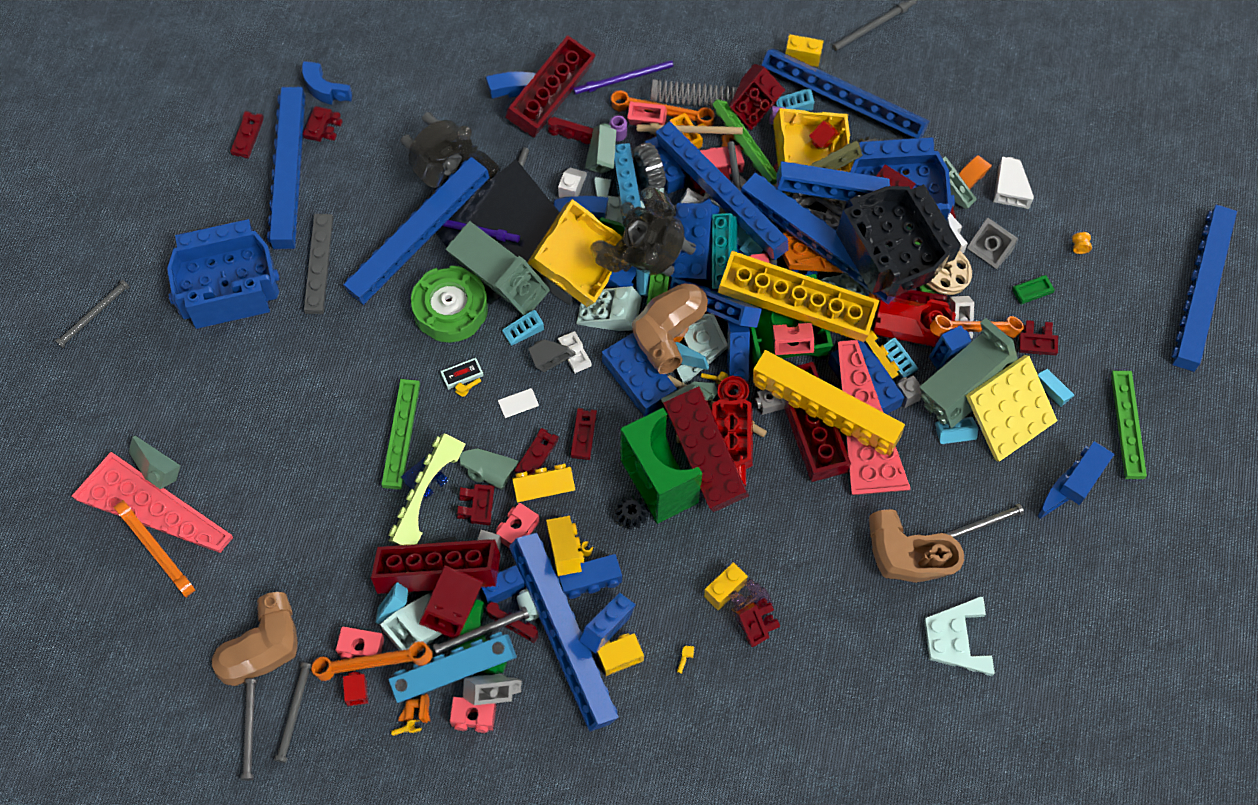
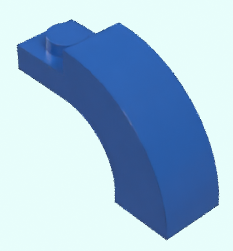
M303 61V76L312 96L323 103L331 105L334 99L351 101L352 92L350 85L331 83L324 80L320 63Z

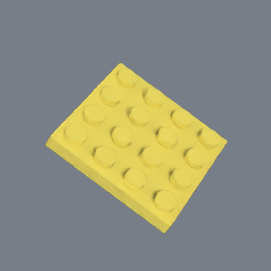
M1028 355L1022 356L966 395L994 459L999 462L1057 422L1050 402Z

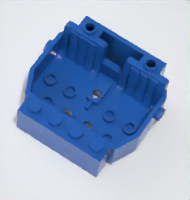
M933 137L859 142L863 156L855 160L851 173L877 176L886 164L915 182L914 188L924 184L947 221L952 206L955 205L954 195H951L949 169L940 153L934 151ZM903 171H908L909 174H908V175H904L902 172H903Z
M249 219L175 235L177 248L173 249L167 267L171 287L169 300L171 304L175 305L179 315L184 320L191 318L195 328L198 329L270 312L268 301L277 299L279 295L277 281L280 278L277 269L275 270L268 245L256 231H253Z

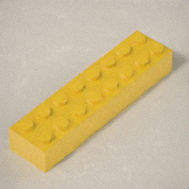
M731 251L718 289L720 294L805 323H812L814 326L864 342L869 335L879 300L735 251Z
M767 350L764 351L754 367L753 383H755L756 387L772 392V395L778 399L783 398L789 401V404L795 408L800 407L806 410V413L811 417H819L826 425L839 428L843 434L858 438V441L863 445H871L882 455L887 454L890 456L902 436L904 423Z

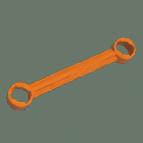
M616 91L611 96V106L616 111L626 110L629 108L630 102L664 105L668 116L677 117L686 113L688 118L697 121L698 125L704 123L705 126H712L714 124L715 113L707 107L695 111L629 98L628 94L624 91ZM621 98L626 100L624 103L621 104L616 103V101L621 100ZM645 109L647 112H653V110ZM707 115L711 117V119L707 121L701 119L702 117Z
M937 315L930 324V330L939 337L960 325L968 332H981L982 328L981 321H950L943 315ZM1013 316L1008 317L1005 322H992L1007 336L1016 338L1024 329L1023 323Z
M122 500L113 508L185 598L196 591L127 503Z
M418 641L413 643L407 650L338 661H330L327 657H320L312 664V672L319 680L327 681L335 673L413 661L416 665L423 666L431 660L432 651L424 642ZM426 649L422 657L415 659L420 651ZM329 664L328 669L324 673L319 674L322 668Z

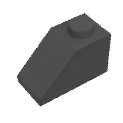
M545 339L535 342L532 347L528 348L536 368L543 372L576 355L575 351L569 347Z

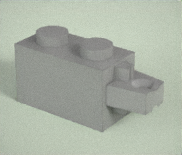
M503 674L464 677L463 698L473 705L512 701L513 694L521 692L522 681L518 678H508Z

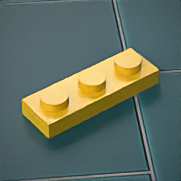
M871 329L865 341L891 378L894 379L899 375L897 371L900 369L894 360L891 362L886 356L889 353L883 345L878 346L875 341L878 337Z

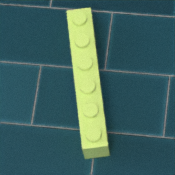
M445 433L435 438L432 444L434 450L432 454H428L423 464L426 466L423 472L420 471L415 479V482H417L415 489L409 491L406 497L408 503L406 507H402L397 517L400 519L397 525H393L389 532V536H391L389 542L398 546L418 543L422 535L418 527V516L425 490L441 468L449 462L455 463L458 461L465 443Z

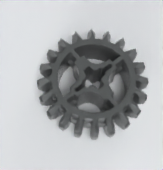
M643 143L635 147L633 150V162L641 185L650 192L660 190L665 185L666 173L664 172L663 161L658 154V150L651 143Z

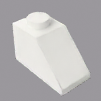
M573 168L567 169L563 173L558 186L559 199L579 196L587 172Z
M969 296L950 297V310L956 313L955 321H974V301ZM968 332L970 337L973 338V332Z

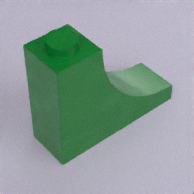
M476 599L459 636L482 627V616L485 610L484 602ZM482 635L454 647L453 650L460 647L466 650L471 648V643L481 639L484 643L487 642V639ZM493 647L496 654H502V652ZM507 662L481 672L488 675L503 673Z

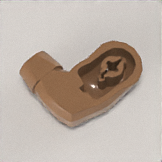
M684 283L656 296L632 322L633 333L640 348L659 374L671 373L681 365L683 359L673 338L679 336L687 327L701 319L707 311L708 299L706 293L697 285Z
M892 509L880 510L869 516L873 554L877 567L883 577L909 582H923L952 575L961 569L964 562V551L960 543L951 535L939 533L907 537L903 533L904 529L897 511Z
M273 592L257 599L259 627L253 628L242 636L223 643L216 649L212 658V667L217 678L224 684L232 686L245 682V679L267 674L296 656L298 644L297 631L292 619L293 612L287 595L284 592Z

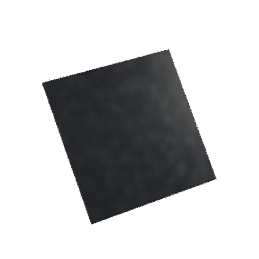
M515 159L480 187L448 220L468 224L470 221L479 227L497 231L501 229L506 230L508 233L519 235L520 240L518 243L508 240L500 241L495 237L492 238L515 256H520L528 262L560 212L518 160ZM441 226L435 233L445 246L448 247L449 243L456 238L461 230ZM483 283L487 300L490 304H493L501 296Z

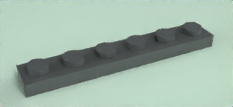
M314 214L304 305L305 314H324L333 214Z

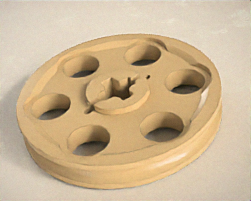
M959 251L955 260L946 263L942 270L927 285L936 292L945 295H955L962 292L972 278L971 265L966 256ZM956 263L962 264L964 269L958 268ZM956 278H960L963 284H959ZM940 281L946 282L948 287L942 286Z

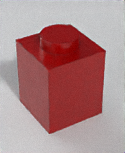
M823 120L809 137L812 139L811 143L817 149H826L840 133L828 121Z
M360 672L349 673L348 676H344V697L347 706L368 704L367 679L365 675Z

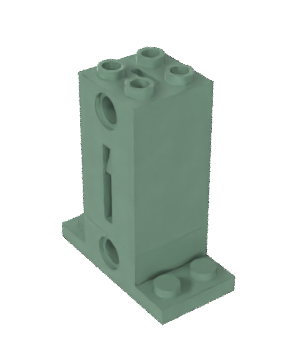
M470 221L446 248L448 253L462 267L476 275L485 285L514 306L523 316L533 311L550 291L522 257L515 256Z
M987 318L980 322L982 334L919 387L922 393L921 398L925 402L924 407L930 413L934 412L937 415V419L943 425L947 424L950 428H953L972 411L966 395L1018 360L1013 340Z

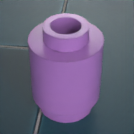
M614 116L610 120L609 125L612 129L616 130V141H622L627 136V121L622 116Z

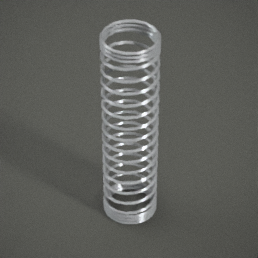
M656 79L652 81L651 102L657 101L659 93V101L661 103L664 91L666 103L668 102L669 95L671 103H673L676 93V103L678 104L681 91L683 105L686 95L688 105H690L693 93V105L695 106L698 91L699 106L702 104L703 95L705 107L708 103L709 93L710 107L713 106L715 91L717 99V85L714 88L713 98L712 85H709L706 99V84H704L700 101V83L697 87L696 98L695 84H692L690 99L689 83H687L683 99L684 83L681 82L678 98V82L676 81L672 99V81H670L668 96L667 81H664L662 97L661 80H659V83ZM721 85L718 100H720L721 95V100L725 101L727 93V103L730 106L732 92L734 97L738 87H735V91L734 87L731 88L729 98V87L727 86L723 100V86Z

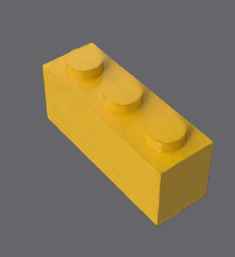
M566 464L555 465L553 470L548 471L546 467L535 469L533 474H527V471L516 473V477L512 478L517 502L575 490L571 467H566Z
M570 516L546 520L557 575L562 576L582 572L581 563H584L582 551H578V549H581L579 537H575L577 535L576 524L571 523Z

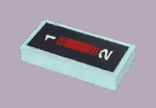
M474 358L441 371V375L449 390L456 387L460 382L464 384L482 377L483 372L477 359Z

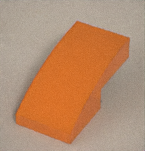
M977 155L959 175L968 188L971 189L978 180L983 178L992 165Z

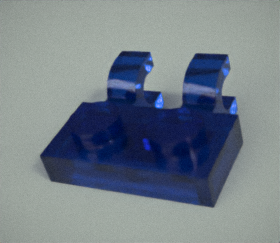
M427 456L400 477L410 490L415 489L417 484L415 479L420 471L423 472L426 466L423 463ZM440 470L433 477L441 487L449 481ZM428 486L423 496L425 499H428L434 492Z

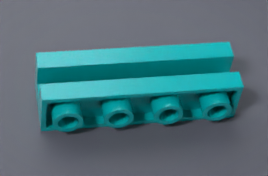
M731 213L712 214V289L716 291L719 289L731 251L737 252V217Z

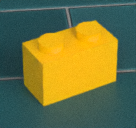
M789 34L786 54L810 66L818 67L823 40Z
M733 562L705 588L704 598L719 610L746 585L748 576Z
M635 633L621 635L614 642L607 641L597 652V657L605 676L644 661V654Z

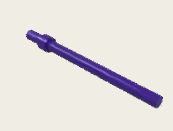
M670 60L600 81L586 82L585 85L573 88L575 95L587 91L590 93L596 91L597 88L673 67V62Z
M447 220L442 226L461 230L467 224ZM477 226L490 237H495L500 241L508 240L518 243L520 240L519 235L508 233L506 230L499 229L497 231Z

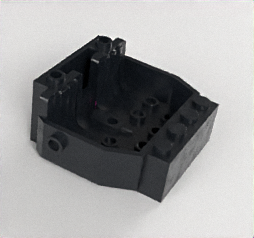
M924 184L910 189L909 186H885L863 196L858 195L849 199L846 208L842 212L836 231L871 294L884 290L887 296L892 297L931 282L946 263L955 260L961 247L959 240Z

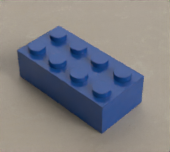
M677 203L675 222L681 230V235L689 242L694 243L696 250L691 255L681 249L678 250L677 255L672 260L674 273L671 277L712 281V214H719V206L713 204Z
M634 333L602 351L603 364L644 417L664 407L665 405L661 402V399L677 391V388L666 374H659L647 359Z
M858 341L883 413L888 414L900 408L904 400L903 394L866 341ZM839 350L831 353L828 364L841 382Z

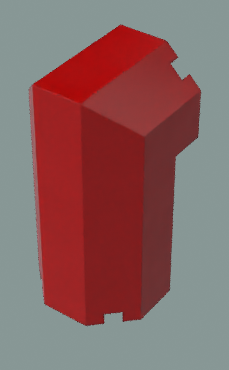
M894 298L889 305L880 299L873 332L875 335L889 338L895 337L899 340L935 347L940 337L930 330L931 322L937 315H943L950 321H955L956 313L949 309L950 306L947 302L934 299L927 301L925 304Z

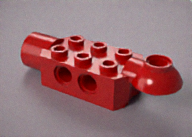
M729 376L723 379L718 386L717 392L720 399L712 404V413L746 487V469L753 466V409L751 402L746 400L749 394L747 382L739 376ZM733 389L738 390L736 395H730L729 392Z

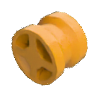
M1080 232L1072 236V242L1075 244L1073 251L1075 253L1085 254L1092 250V245L1089 243L1091 240L1089 233Z

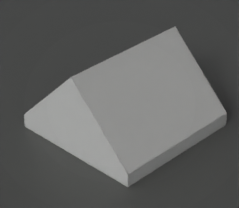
M987 218L967 248L997 269L1012 253L1018 238Z

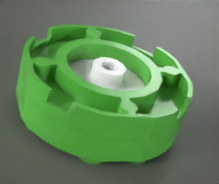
M450 266L447 269H432L424 274L412 290L411 304L415 322L422 332L437 341L458 342L474 335L486 320L488 304L484 285L476 275L462 267Z

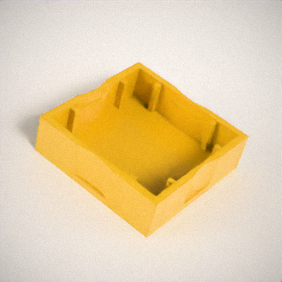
M779 108L773 120L778 169L781 161L810 166L815 161H819L830 154L831 144L826 149H817L811 143L812 139L809 137L823 120L828 121L840 133L835 146V152L849 144L848 115L828 112L812 113L804 110ZM853 161L837 170L851 172Z
M572 199L564 205L527 263L588 307L596 302L608 283L612 271L620 264L632 243L612 228L602 224L592 213Z

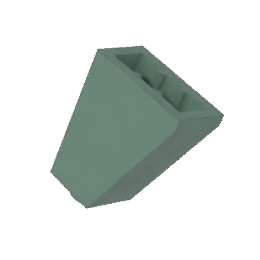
M602 123L594 127L585 169L602 174L614 168L616 130L612 129L610 125Z

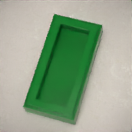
M1047 275L1016 285L1012 289L1020 305L1049 295L1055 290Z

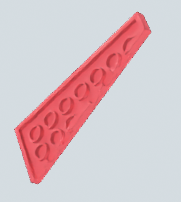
M858 341L838 342L842 391L883 412ZM852 435L847 436L848 456L851 462L850 479L852 495L910 491V484L896 446L890 456L887 454L882 455L871 445H863L858 441V438Z
M112 452L108 454L72 495L76 501L117 516L120 515L113 507L124 500L144 526L219 553L222 552L233 538L230 533L166 489H159L147 481L140 471Z

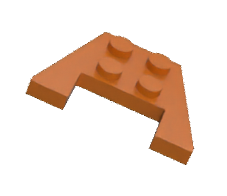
M788 231L783 233L788 238L789 250L782 255L788 269L844 273Z

